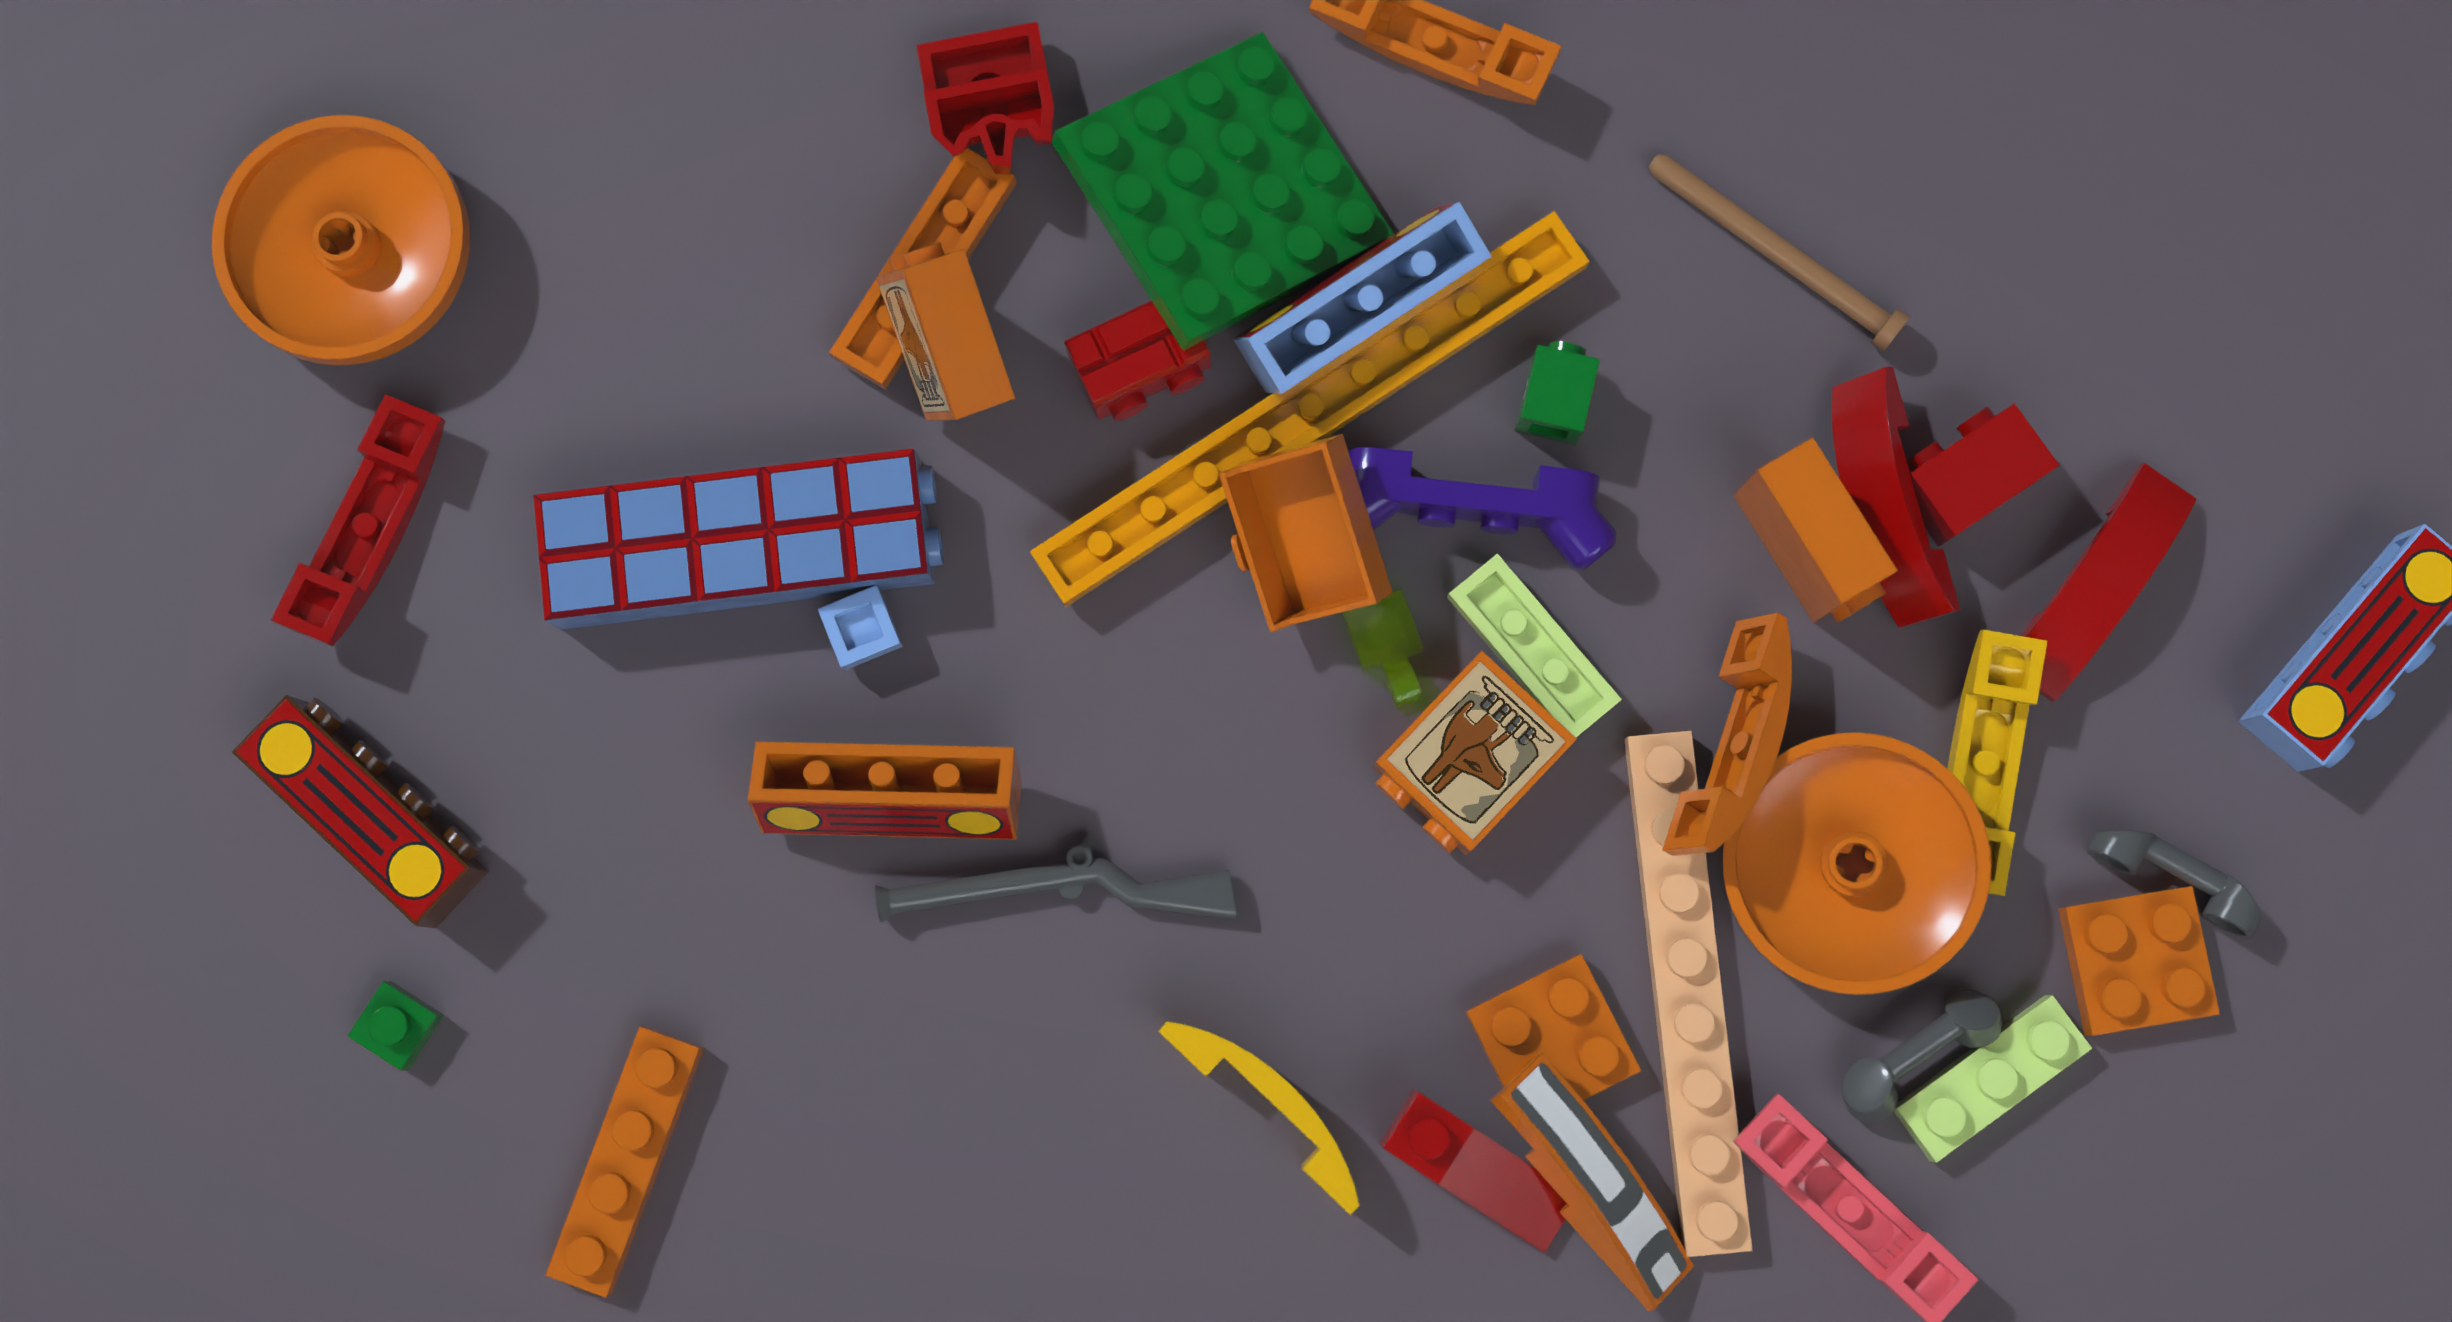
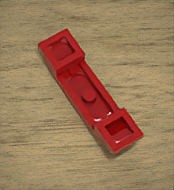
M1886 366L1833 387L1832 431L1839 479L1898 570L1880 582L1886 592L1885 595L1881 596V599L1898 628L1959 611L1960 607L1944 549H1931L1898 432L1910 426L1894 368Z
M384 395L357 448L364 458L310 565L306 566L299 563L271 618L272 622L331 647L341 638L376 588L410 523L427 483L445 425V420L442 417L389 395Z
M2145 462L2137 468L2105 514L2108 516L2107 520L2044 610L2032 618L2021 634L2023 637L2048 641L2039 693L2051 702L2057 701L2128 611L2176 539L2197 498Z

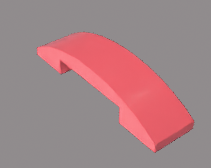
M1776 1093L1736 1137L1733 1143L1818 1227L1925 1322H1941L1979 1279L1930 1233L1922 1231L1831 1147L1827 1143L1828 1139L1780 1094Z

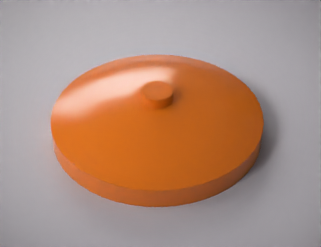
M331 115L299 122L272 135L257 146L238 166L226 184L215 212L212 228V257L217 280L229 305L237 316L262 339L289 355L313 363L326 365L361 364L382 359L411 345L425 335L448 310L463 282L470 253L469 218L465 202L452 175L442 162L411 134L389 123L363 116Z
M1856 732L1821 736L1796 745L1777 756L1769 779L1753 809L1741 826L1723 845L1722 865L1726 895L1738 925L1747 939L1764 958L1786 975L1801 983L1834 993L1862 995L1888 992L1909 986L1940 969L1954 957L1973 933L1983 913L1990 887L1991 852L1988 835L1982 817L1965 787L1951 771L1926 752L1906 742L1877 734Z

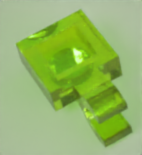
M1402 589L1394 591L1377 604L1342 612V618L1362 672L1365 673L1381 667L1396 708L1420 700L1419 695L1422 692L1414 670L1407 658L1422 653L1424 647Z

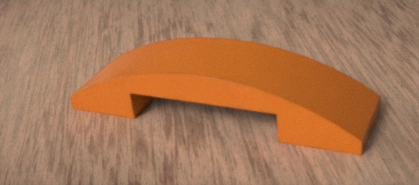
M1312 0L1309 6V12L1347 37L1385 57L1452 85L1517 103L1536 105L1562 49L1561 45L1507 23H1504L1501 31H1498L1425 0Z
M1778 612L1739 620L1735 623L1718 677L1737 689L1705 789L1682 791L1680 793L1662 851L1671 856L1714 852L1741 826L1751 812L1773 770L1786 727L1792 684V655L1788 620Z

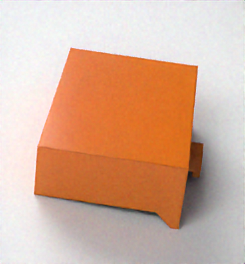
M1343 434L1242 462L1219 473L1238 534L1232 535L1231 546L1239 569L1242 572L1249 570L1251 572L1270 632L1290 625L1377 604L1393 593Z

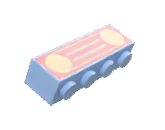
M1460 202L1439 205L1234 338L1233 341L1265 393L1283 394L1492 256Z
M2426 524L2396 535L2238 722L2297 772L2322 766L2330 768L2337 764L2355 744V739L2350 734L2364 718L2367 721L2375 718L2391 703L2396 694L2390 688L2404 671L2410 673L2422 665L2435 650L2436 645L2431 641L2432 637L2443 624L2446 626L2452 625V546Z

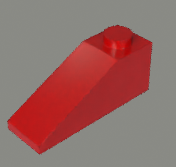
M1414 1089L1379 1143L1383 1149L1544 1253L1566 1220L1559 1211L1567 1203L1536 1168Z

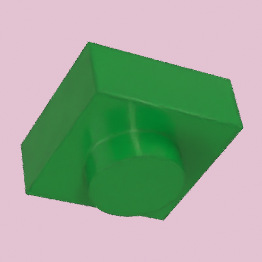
M383 981L347 1037L398 1070H409L444 1014L394 982Z

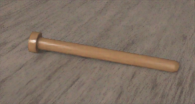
M1657 154L1648 168L1653 177L1876 336L1871 344L1880 351L1884 352L1911 317L1899 308L1891 315L1668 155Z

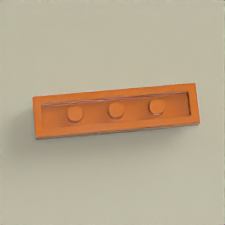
M969 148L955 156L890 258L941 242L944 254L964 249L969 260L1016 186L1015 175L1011 173L1010 175L995 174L989 160ZM890 258L878 276L893 271ZM875 279L829 351V354L834 360L886 390L905 359L877 279Z
M639 1026L545 1276L604 1298L612 1296L705 1047L646 1026Z

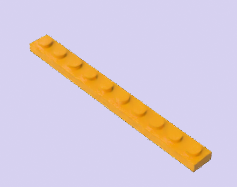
M1553 211L1490 252L1492 257L1283 394H1271L1029 551L1064 606L1071 605L1226 504L1228 501L1219 473L1242 462L1329 437L1587 269L1590 262L1556 212Z

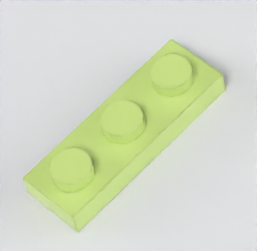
M1498 553L1448 594L1447 598L1526 692L1574 737H1578L1622 700Z
M2044 995L2004 1024L1999 1037L1993 1043L1985 1047L1970 1049L1900 1100L1894 1113L1928 1160L1937 1163L2090 1051L2092 1047L2054 996Z

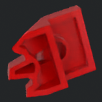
M1038 22L916 45L931 135L953 157L963 153L971 145L982 142L995 174L1010 175L1014 138L1028 137L1036 145L1051 144L1054 102Z

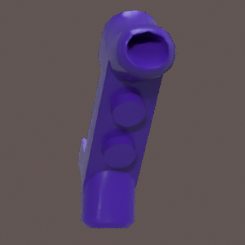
M1374 447L1353 448L1348 451L1373 531L1396 513L1418 515L1417 522L1419 524L1432 527L1455 526L1456 519L1481 522L1480 529L1482 531L1495 534L1518 533L1519 526L1539 528L1570 567L1577 570H1585L1616 544V530L1596 508L1600 477L1594 473L1540 465L1533 478V488L1530 490L1411 477L1413 451Z

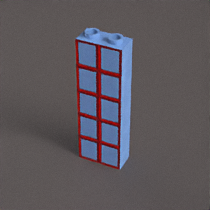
M914 448L533 495L544 620L561 630L855 594L875 585L880 590L935 584L934 566L944 565L939 527L929 528L927 504L937 503L934 470L932 465L922 466V461Z

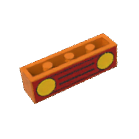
M756 742L748 803L763 834L1017 840L1022 780L1014 747Z

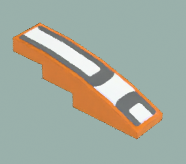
M1542 1052L1525 1065L1490 1101L1533 1148L1525 1157L1567 1203L1559 1211L1646 1310L1648 1312L1655 1310L1694 1265L1690 1257H1686V1251L1666 1215L1629 1159L1588 1105Z

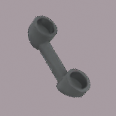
M2136 830L2099 831L2095 834L2087 849V853L2100 863L2129 875H2135L2143 859L2211 895L2202 916L2210 923L2229 933L2251 939L2261 922V913L2257 903L2239 881L2156 837L2153 833Z
M1957 991L1947 998L1945 1002L1946 1013L1881 1059L1868 1057L1858 1060L1849 1068L1842 1084V1094L1849 1113L1856 1119L1867 1123L1882 1121L1888 1118L1897 1106L1898 1095L1894 1082L1954 1039L1970 1048H1981L1993 1043L2002 1031V1017L1997 1003L1988 995L1978 991Z

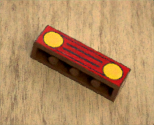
M285 695L240 742L232 753L415 926L437 928L489 872L475 859L481 852L480 848L458 828L450 826L447 831L442 828L429 815L435 809L434 805L420 791L408 783H405L401 788L384 773L390 766L389 763L374 748L362 740H359L354 745L338 730L344 724V721L328 705L315 697L309 703Z

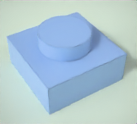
M877 585L818 609L839 665L844 671L903 647L882 592Z

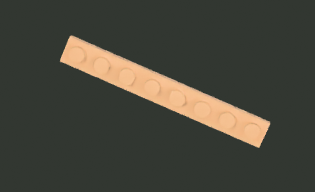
M1681 731L1628 736L1624 739L1681 1243L1686 1251V1257L1753 1251L1741 1150L1733 1143L1739 1135L1706 853L1671 856L1662 851L1680 793L1682 791L1698 790L1692 732Z

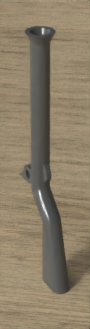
M1089 833L1079 846L1069 850L1067 862L894 889L875 885L876 905L881 923L893 914L1058 889L1064 898L1074 900L1082 895L1084 885L1092 883L1099 884L1124 904L1136 909L1237 920L1230 870L1139 883L1112 862L1103 858H1093Z

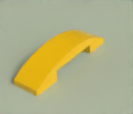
M1980 630L1961 695L1947 769L1961 782L1973 799L1987 831L1991 852V880L1988 893L2005 896L2016 833L2009 831L2029 706L2037 705L2048 641Z
M1167 1021L1158 1030L1205 1077L1225 1058L1317 1146L1301 1164V1168L1350 1215L1360 1206L1349 1169L1335 1140L1306 1099L1276 1070L1250 1051L1212 1032Z

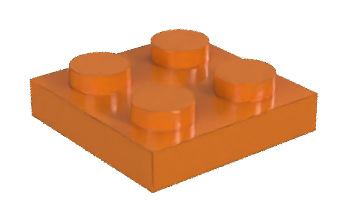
M2193 886L2058 908L2084 1036H2095L2220 1015Z
M1578 954L1465 1011L1502 1088L1525 1065L1542 1052L1583 1100L1641 1071L1582 954Z

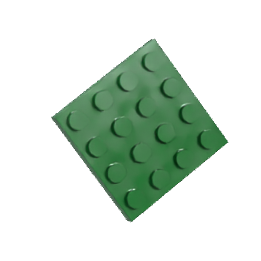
M1263 32L1056 130L1051 141L1183 351L1340 270L1394 234Z

